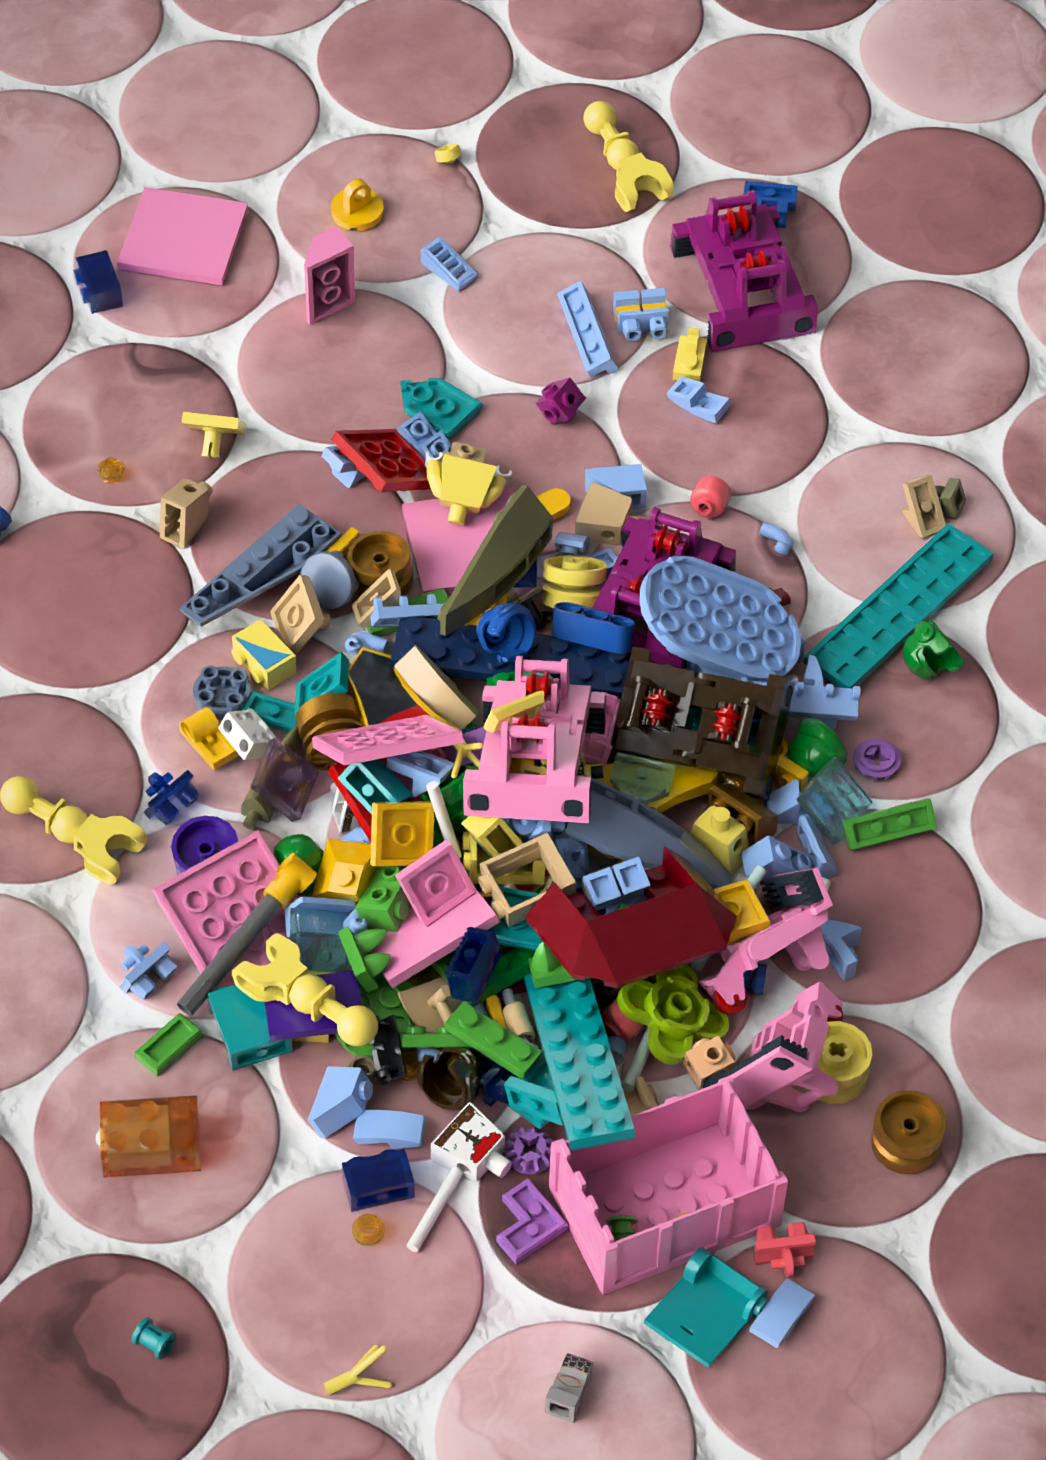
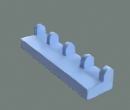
M579 281L557 293L587 373L590 377L604 370L610 374L615 373L618 367L611 355L610 346L604 337L603 328L596 316L595 307L589 298L588 289Z
M429 594L427 595V604L408 605L407 596H400L399 606L383 607L382 598L376 597L373 601L374 612L370 616L371 626H399L401 618L409 617L438 620L439 611L442 605L446 603L436 604L435 595Z
M746 677L740 678V681L767 686V682L748 681ZM797 682L794 686L788 716L856 721L858 718L860 686H853L850 689L834 687L833 684H827L825 687L804 685V682Z

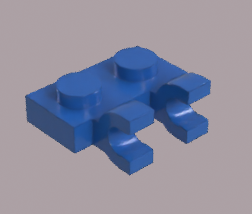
M745 181L744 195L748 191L754 190L757 197V206L765 204L767 207L776 206L780 215L778 228L785 229L787 210L795 211L798 186Z

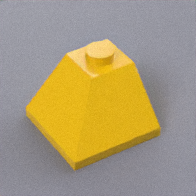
M327 838L312 897L353 900L357 905L378 866L370 865L371 844Z

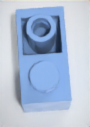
M641 464L585 469L586 493L591 482L631 497L633 500L632 509L646 508L647 488Z
M769 835L741 852L746 878L750 876L756 865L761 866L767 871L762 880L778 874L811 868V861L805 853Z

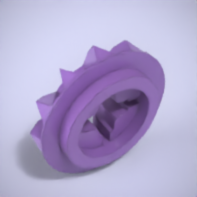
M868 739L856 747L853 760L855 769L860 770L863 777L868 775L874 781L882 777L887 780L890 775L897 774L901 764V755L896 746L889 741ZM876 753H879L881 761L878 766H875L873 761Z
M521 1126L519 1131L510 1133L509 1139L505 1143L504 1154L512 1162L511 1167L516 1171L524 1174H537L550 1167L551 1143L555 1140L550 1138L547 1131H540L535 1126L532 1129H524ZM537 1143L536 1153L530 1151L524 1154L525 1144L532 1146Z

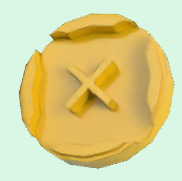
M360 178L351 181L344 190L334 196L331 202L333 220L337 225L346 230L357 228V231H365L375 227L383 218V200L379 194L371 190L370 186Z

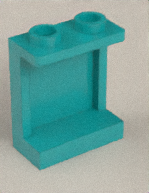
M236 985L222 986L213 992L207 993L209 1010L214 1015L224 1040L232 1071L293 1052L292 1039L269 1040L264 1002L252 999Z
M545 1056L538 1061L523 1080L510 1076L504 1083L510 1107L563 1125Z

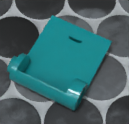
M700 1247L689 1259L684 1269L683 1277L644 1319V1324L709 1368L753 1316L760 1314L769 1301L766 1298L768 1291L705 1248Z

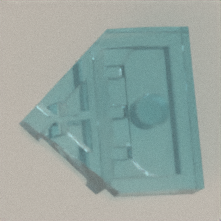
M617 752L610 776V783L615 789L644 804H648L669 796L676 766Z

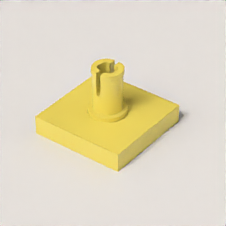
M183 412L182 424L188 428L205 431L203 453L201 455L203 457L210 458V455L212 458L220 457L219 451L222 434H246L247 424L239 418Z

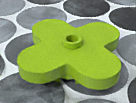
M687 964L656 974L654 984L639 980L625 985L617 996L618 1007L628 1019L648 1026V1047L654 1057L665 1064L674 1065L681 1063L684 1060L685 1052L692 1049L693 1041L698 1042L703 1038L711 1040L716 1036H719L722 1040L729 1030L727 1015L717 1010L715 1005L708 1001L707 997L703 1000L698 992L697 975Z

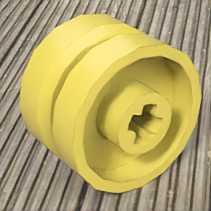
M576 555L554 556L545 559L543 577L549 582L543 585L542 603L551 608H554L555 604L560 602H569L593 608L603 588L599 584L606 581L607 563L596 558Z
M841 1021L827 1022L829 1027L817 1067L837 1081L838 1092L832 1096H824L819 1101L829 1104H843L856 1099L865 1090L873 1056L872 1047L865 1033L854 1025Z

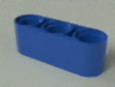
M560 602L554 606L551 633L559 639L616 654H627L632 651L635 622L624 616L574 603Z

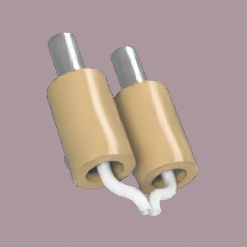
M512 989L503 990L502 996L506 1006L503 1008L502 1013L508 1030L542 1051L541 1056H544L528 995L526 999L531 1011L527 1013L525 1005L521 1002H516Z

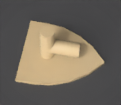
M442 977L397 994L411 1020L416 1026H425L426 1032H438V1026H445V1022L461 1005L452 979L445 981Z

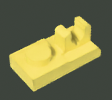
M689 327L688 336L680 335L673 370V380H678L682 376L700 382L707 346V339L699 338L700 329Z

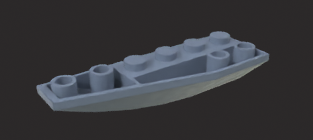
M298 504L180 607V612L202 627L300 573L303 564L308 558L319 552L326 551L342 534L304 506Z
M592 777L589 823L565 822L564 833L568 834L571 839L577 842H585L595 847L604 855H612L624 861L639 856L643 867L650 869L662 865L665 846L687 859L713 889L732 884L733 875L688 832L643 802Z

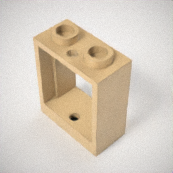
M548 833L480 863L481 876L478 877L479 884L485 894H491L494 900L492 907L499 919L504 918L509 928L525 921L526 914L546 892L511 908L497 884L496 878L541 858L554 883L560 887L566 896L576 894V882Z

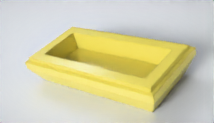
M544 691L535 692L491 710L484 724V729L493 733L501 730L502 721H509L510 725H512L513 717H523L524 711H526L528 718L537 715L544 704Z

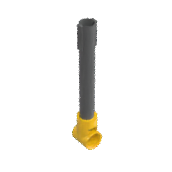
M295 853L290 854L280 864L275 872L278 876L263 892L264 898L178 1001L177 1006L189 1016L195 1014L208 998L207 993L213 992L280 908L285 909L297 893H302L316 878L317 873Z

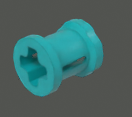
M145 1317L137 1325L131 1341L135 1345L142 1344L153 1351L156 1358L162 1360L174 1346L176 1334L172 1331L165 1332L154 1325L151 1318Z

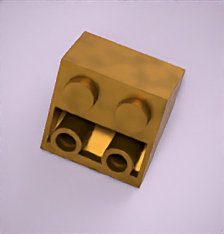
M731 783L716 784L710 788L708 808L710 806L727 808L730 816L746 827L748 848L766 836L773 837L776 834L779 815Z

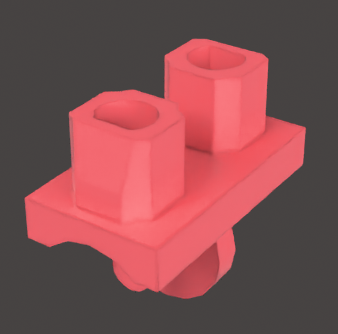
M795 1222L787 1225V1237L776 1238L775 1228L772 1226L757 1228L753 1256L755 1265L771 1263V1269L783 1268L785 1277H793L794 1267L804 1266V1259L814 1257L815 1235L808 1233L804 1222Z

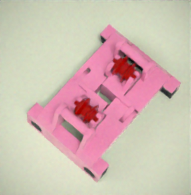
M516 656L515 681L498 680L497 686H484L482 695L484 724L491 710L535 692L544 691V704L540 712L531 718H528L526 711H524L523 717H513L512 725H510L509 721H502L501 730L494 733L486 730L479 770L466 769L463 779L464 816L589 823L591 814V777L577 776L585 733L605 734L606 693L591 692V686L570 685L568 659H562L561 662L525 660L523 656ZM524 672H532L531 675L524 676ZM536 672L545 674L543 676H537ZM549 673L560 674L561 690L559 689V678H553L549 676ZM512 759L547 760V775L510 773Z

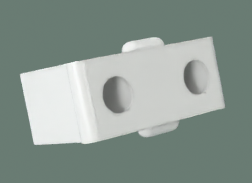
M251 708L244 711L227 712L218 727L243 760H268L280 743L268 725Z

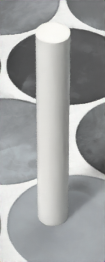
M432 781L426 785L443 839L452 844L460 859L462 854L439 784L436 781Z
M458 1167L451 1168L410 1238L407 1247L411 1251H419L460 1181L463 1171Z

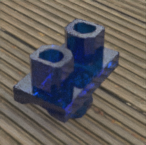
M187 770L169 785L168 783L173 779L169 772L163 776L156 772L152 773L148 777L151 786L145 792L149 797L156 793L158 795L148 802V808L143 813L149 819L155 815L165 825L169 824L180 812L171 803L174 798L177 797L187 808L200 795L191 783L194 777L193 774Z
M484 1058L480 1062L481 1071L483 1072L480 1079V1088L484 1093V1103L492 1106L496 1101L509 1104L504 1083L510 1076L519 1077L490 1058Z

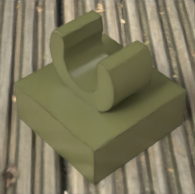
M949 478L945 487L937 485L935 488L941 509H944L946 518L957 519L966 497L961 480Z

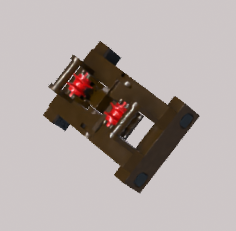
M633 646L611 741L613 746L607 764L628 762L631 754L746 778L743 792L752 798L769 801L795 684L787 677L769 674L767 686L655 664L651 663V650ZM646 691L649 692L648 697H645ZM645 699L647 701L646 708L642 710L643 701ZM696 709H701L703 712L698 731H693L692 726ZM641 713L644 714L642 723L639 722ZM755 713L761 715L755 747L753 748L747 742ZM672 725H673V726H678V727H674V728H673V733H669V732H671Z

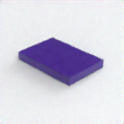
M353 971L316 975L321 977L327 983V986L332 984L335 987L336 1001L347 1008L355 1005L362 1006L358 979ZM276 1000L264 1002L270 1041L338 1033L337 1023L325 1015L317 1022L311 1020V1014L297 1011L292 1003L286 1005Z

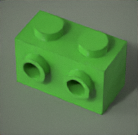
M409 865L378 866L355 907L360 919H366L368 930L386 929L387 931L398 932L404 919L407 918L412 905L395 875Z

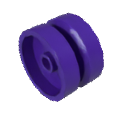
M204 815L192 818L179 827L173 835L171 844L177 875L238 842L236 831L229 822L219 817Z

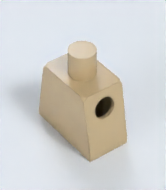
M183 479L161 497L160 539L185 549L207 520L209 497L213 492L208 483L203 481L196 483L189 479Z
M591 482L575 521V534L589 536L590 542L619 545L622 543V527L628 516L636 519L645 518L632 515L633 500L631 497Z

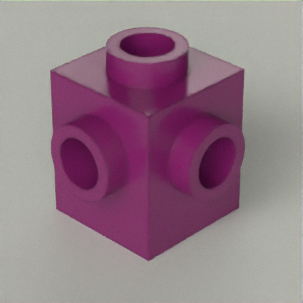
M569 377L548 384L541 391L543 395L535 404L551 424L562 421L567 423L577 415L576 410L585 401L586 397Z

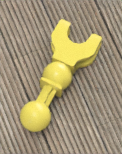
M596 101L590 104L584 112V124L590 132L602 135L605 140L603 154L607 157L608 164L617 170L615 198L625 212L636 209L637 192L650 191L659 200L672 197L673 182L666 168L656 161L646 159L642 152L639 153L638 146L629 140L630 135L628 132L618 133L615 128L617 114L613 106L604 101Z
M24 776L12 777L1 788V803L7 811L16 815L31 812L45 820L46 833L51 834L53 832L54 836L61 842L67 844L74 843V850L80 853L84 859V867L87 873L108 885L116 883L120 877L119 863L108 853L120 848L137 853L148 843L145 831L123 816L99 818L90 814L87 817L81 808L73 805L66 806V800L63 798L56 805H53L39 796L38 787L30 778Z
M274 934L265 941L266 954L271 961L270 964L258 966L248 961H243L232 970L235 985L252 999L261 1002L276 1000L286 1005L292 1003L297 1011L311 1014V1020L317 1022L325 1015L337 1023L338 1034L348 1045L355 1047L367 1045L377 1034L378 1020L376 1015L365 1006L355 1005L347 1008L336 1001L335 987L332 984L327 986V983L319 976L308 974V967L300 962V951L297 944L280 934Z

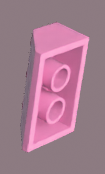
M334 226L312 237L304 264L306 313L309 325L355 303L354 245Z

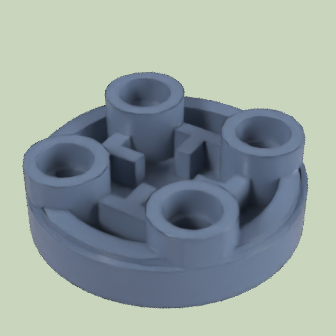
M339 551L319 552L308 558L302 566L300 574L310 576L321 609L334 610L350 601L354 592L358 590L359 582L355 578L353 569Z
M206 666L201 670V675L196 679L193 686V700L197 709L201 710L204 707H208L217 719H224L226 713L230 711H242L252 694V685L248 674L242 668Z

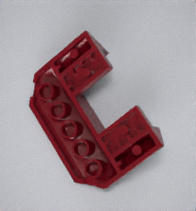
M664 846L662 865L645 870L650 883V887L644 890V895L648 900L601 916L582 892L566 896L560 887L554 883L526 914V921L572 978L586 981V978L590 977L603 980L604 986L619 988L727 950L737 916L687 859Z

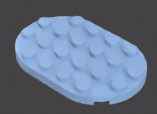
M672 556L663 562L657 563L642 581L640 588L641 613L651 632L671 654L738 680L741 677H746L748 681L767 682L769 674L784 676L793 668L799 658L801 638L793 614L788 616L780 604L782 599L758 581L690 556Z

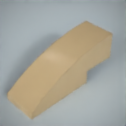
M416 645L394 665L419 698L432 711L451 725L463 730L477 716L478 709L457 690V685Z

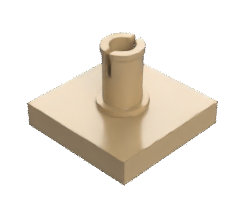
M300 574L270 611L279 639L295 655H297L317 629L327 631L331 625L330 614L321 611L311 578L306 575Z

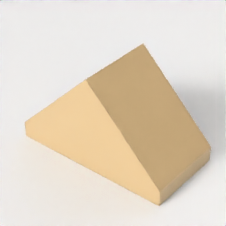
M389 568L352 604L358 626H371L370 616L374 612L373 601L376 597L382 598L383 607L399 606L401 590L394 570Z

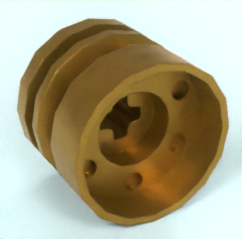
M344 693L319 695L301 705L296 712L295 720L299 734L303 739L307 761L311 767L318 770H329L332 765L339 762L313 748L312 737L363 727L360 723L361 717L355 700L352 696Z

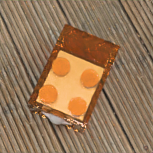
M197 1095L100 1102V1128L96 1134V1142L100 1147L103 1177L201 1171L200 1123Z

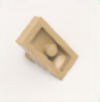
M926 474L902 483L908 507L901 510L918 536L923 538L937 533L945 527L946 523L932 475Z

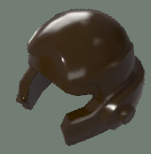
M447 1047L438 1053L435 1061L434 1056L427 1054L423 1056L417 1073L418 1084L429 1101L436 1106L447 1110H462L469 1102L473 1103L478 1096L481 1067L471 1050Z

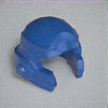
M509 602L499 604L487 611L478 622L476 633L481 646L486 652L492 654L499 653L497 654L499 663L515 662L516 656H523L524 659L529 654L535 641L536 626L528 608L518 603Z

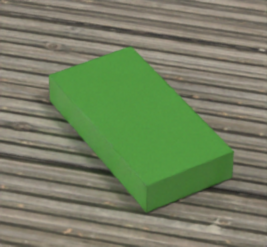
M178 1013L135 1051V1058L158 1077L203 1037L202 1030L183 1014Z

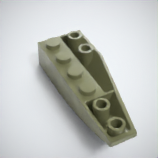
M522 484L515 494L512 493L505 508L497 512L493 525L446 604L442 605L438 614L441 635L446 636L467 624L509 592L526 574L552 539L553 516L528 486Z

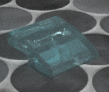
M837 757L832 758L812 778L796 799L833 845L842 841L845 836L842 820L865 814L872 804V800Z
M290 908V940H296L295 944H297L300 951V962L308 967V971L334 973L353 971L338 935V931L344 929L343 922L349 916L348 912Z

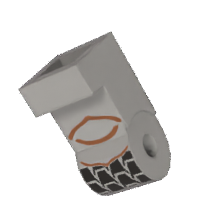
M570 1353L566 1354L560 1372L557 1373L554 1383L550 1386L546 1396V1414L574 1423L592 1373L593 1361ZM556 1404L559 1405V1406L568 1408V1409H567V1410L560 1409V1408H558V1407L556 1406Z

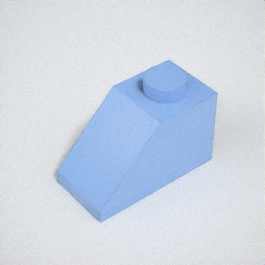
M327 1067L308 1117L309 1123L320 1138H327L364 1113L367 1102L372 1097L373 1085L363 1069Z

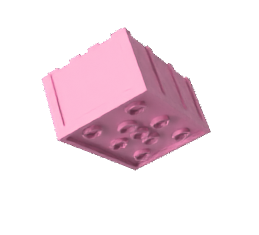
M731 1076L719 1079L717 1084L680 1098L677 1095L668 1098L664 1104L632 1115L636 1138L572 1151L570 1150L568 1140L564 1141L563 1138L551 1143L549 1189L565 1221L568 1223V1227L602 1295L685 1264L700 1247L713 1253L756 1236L757 1228L772 1226L777 1228L781 1226L788 1180L783 1171H779L735 1091L736 1085ZM690 1212V1213H687V1214L682 1215V1216H680V1217H677L678 1215H680V1214H682V1213ZM617 1215L637 1217L638 1223L632 1224L635 1234L614 1242V1237L610 1231L612 1226L607 1225L605 1219Z

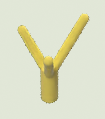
M463 739L464 743L453 745L458 752L451 774L453 779H456L463 757H467L479 768L480 760L471 750L481 749L483 747L482 743L467 744Z
M374 1345L350 1371L323 1383L328 1395L352 1384L391 1388L392 1383L389 1381L357 1377V1375L386 1352V1346L379 1348L378 1345Z

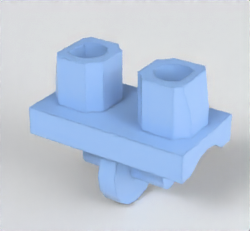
M512 818L509 820L512 830L516 834L523 836L521 839L523 844L545 833H548L550 838H552L554 831L561 832L565 829V822Z
M163 942L145 958L144 955L149 952V948L145 944L141 945L138 949L128 945L123 950L126 960L121 963V967L125 971H128L132 966L135 968L124 977V982L119 988L125 994L131 990L144 1000L157 986L147 976L151 970L163 981L176 970L177 965L168 955L171 948Z

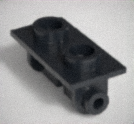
M394 1014L382 1020L379 1019V1016H376L378 1031L375 1038L370 1042V1045L374 1047V1050H372L375 1066L374 1074L378 1075L381 1085L407 1075Z

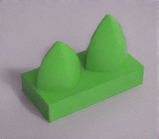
M349 926L338 931V935L355 977L367 993L379 987L375 977L384 970L391 956L386 953L367 954L377 947L386 935L387 930L370 929L354 935Z
M543 941L536 949L533 958L528 959L535 988L578 980L570 976Z

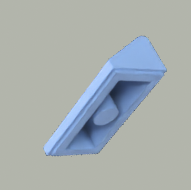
M800 815L797 835L811 861L812 867H818L821 877L828 879L838 876L840 872L819 828L808 817Z

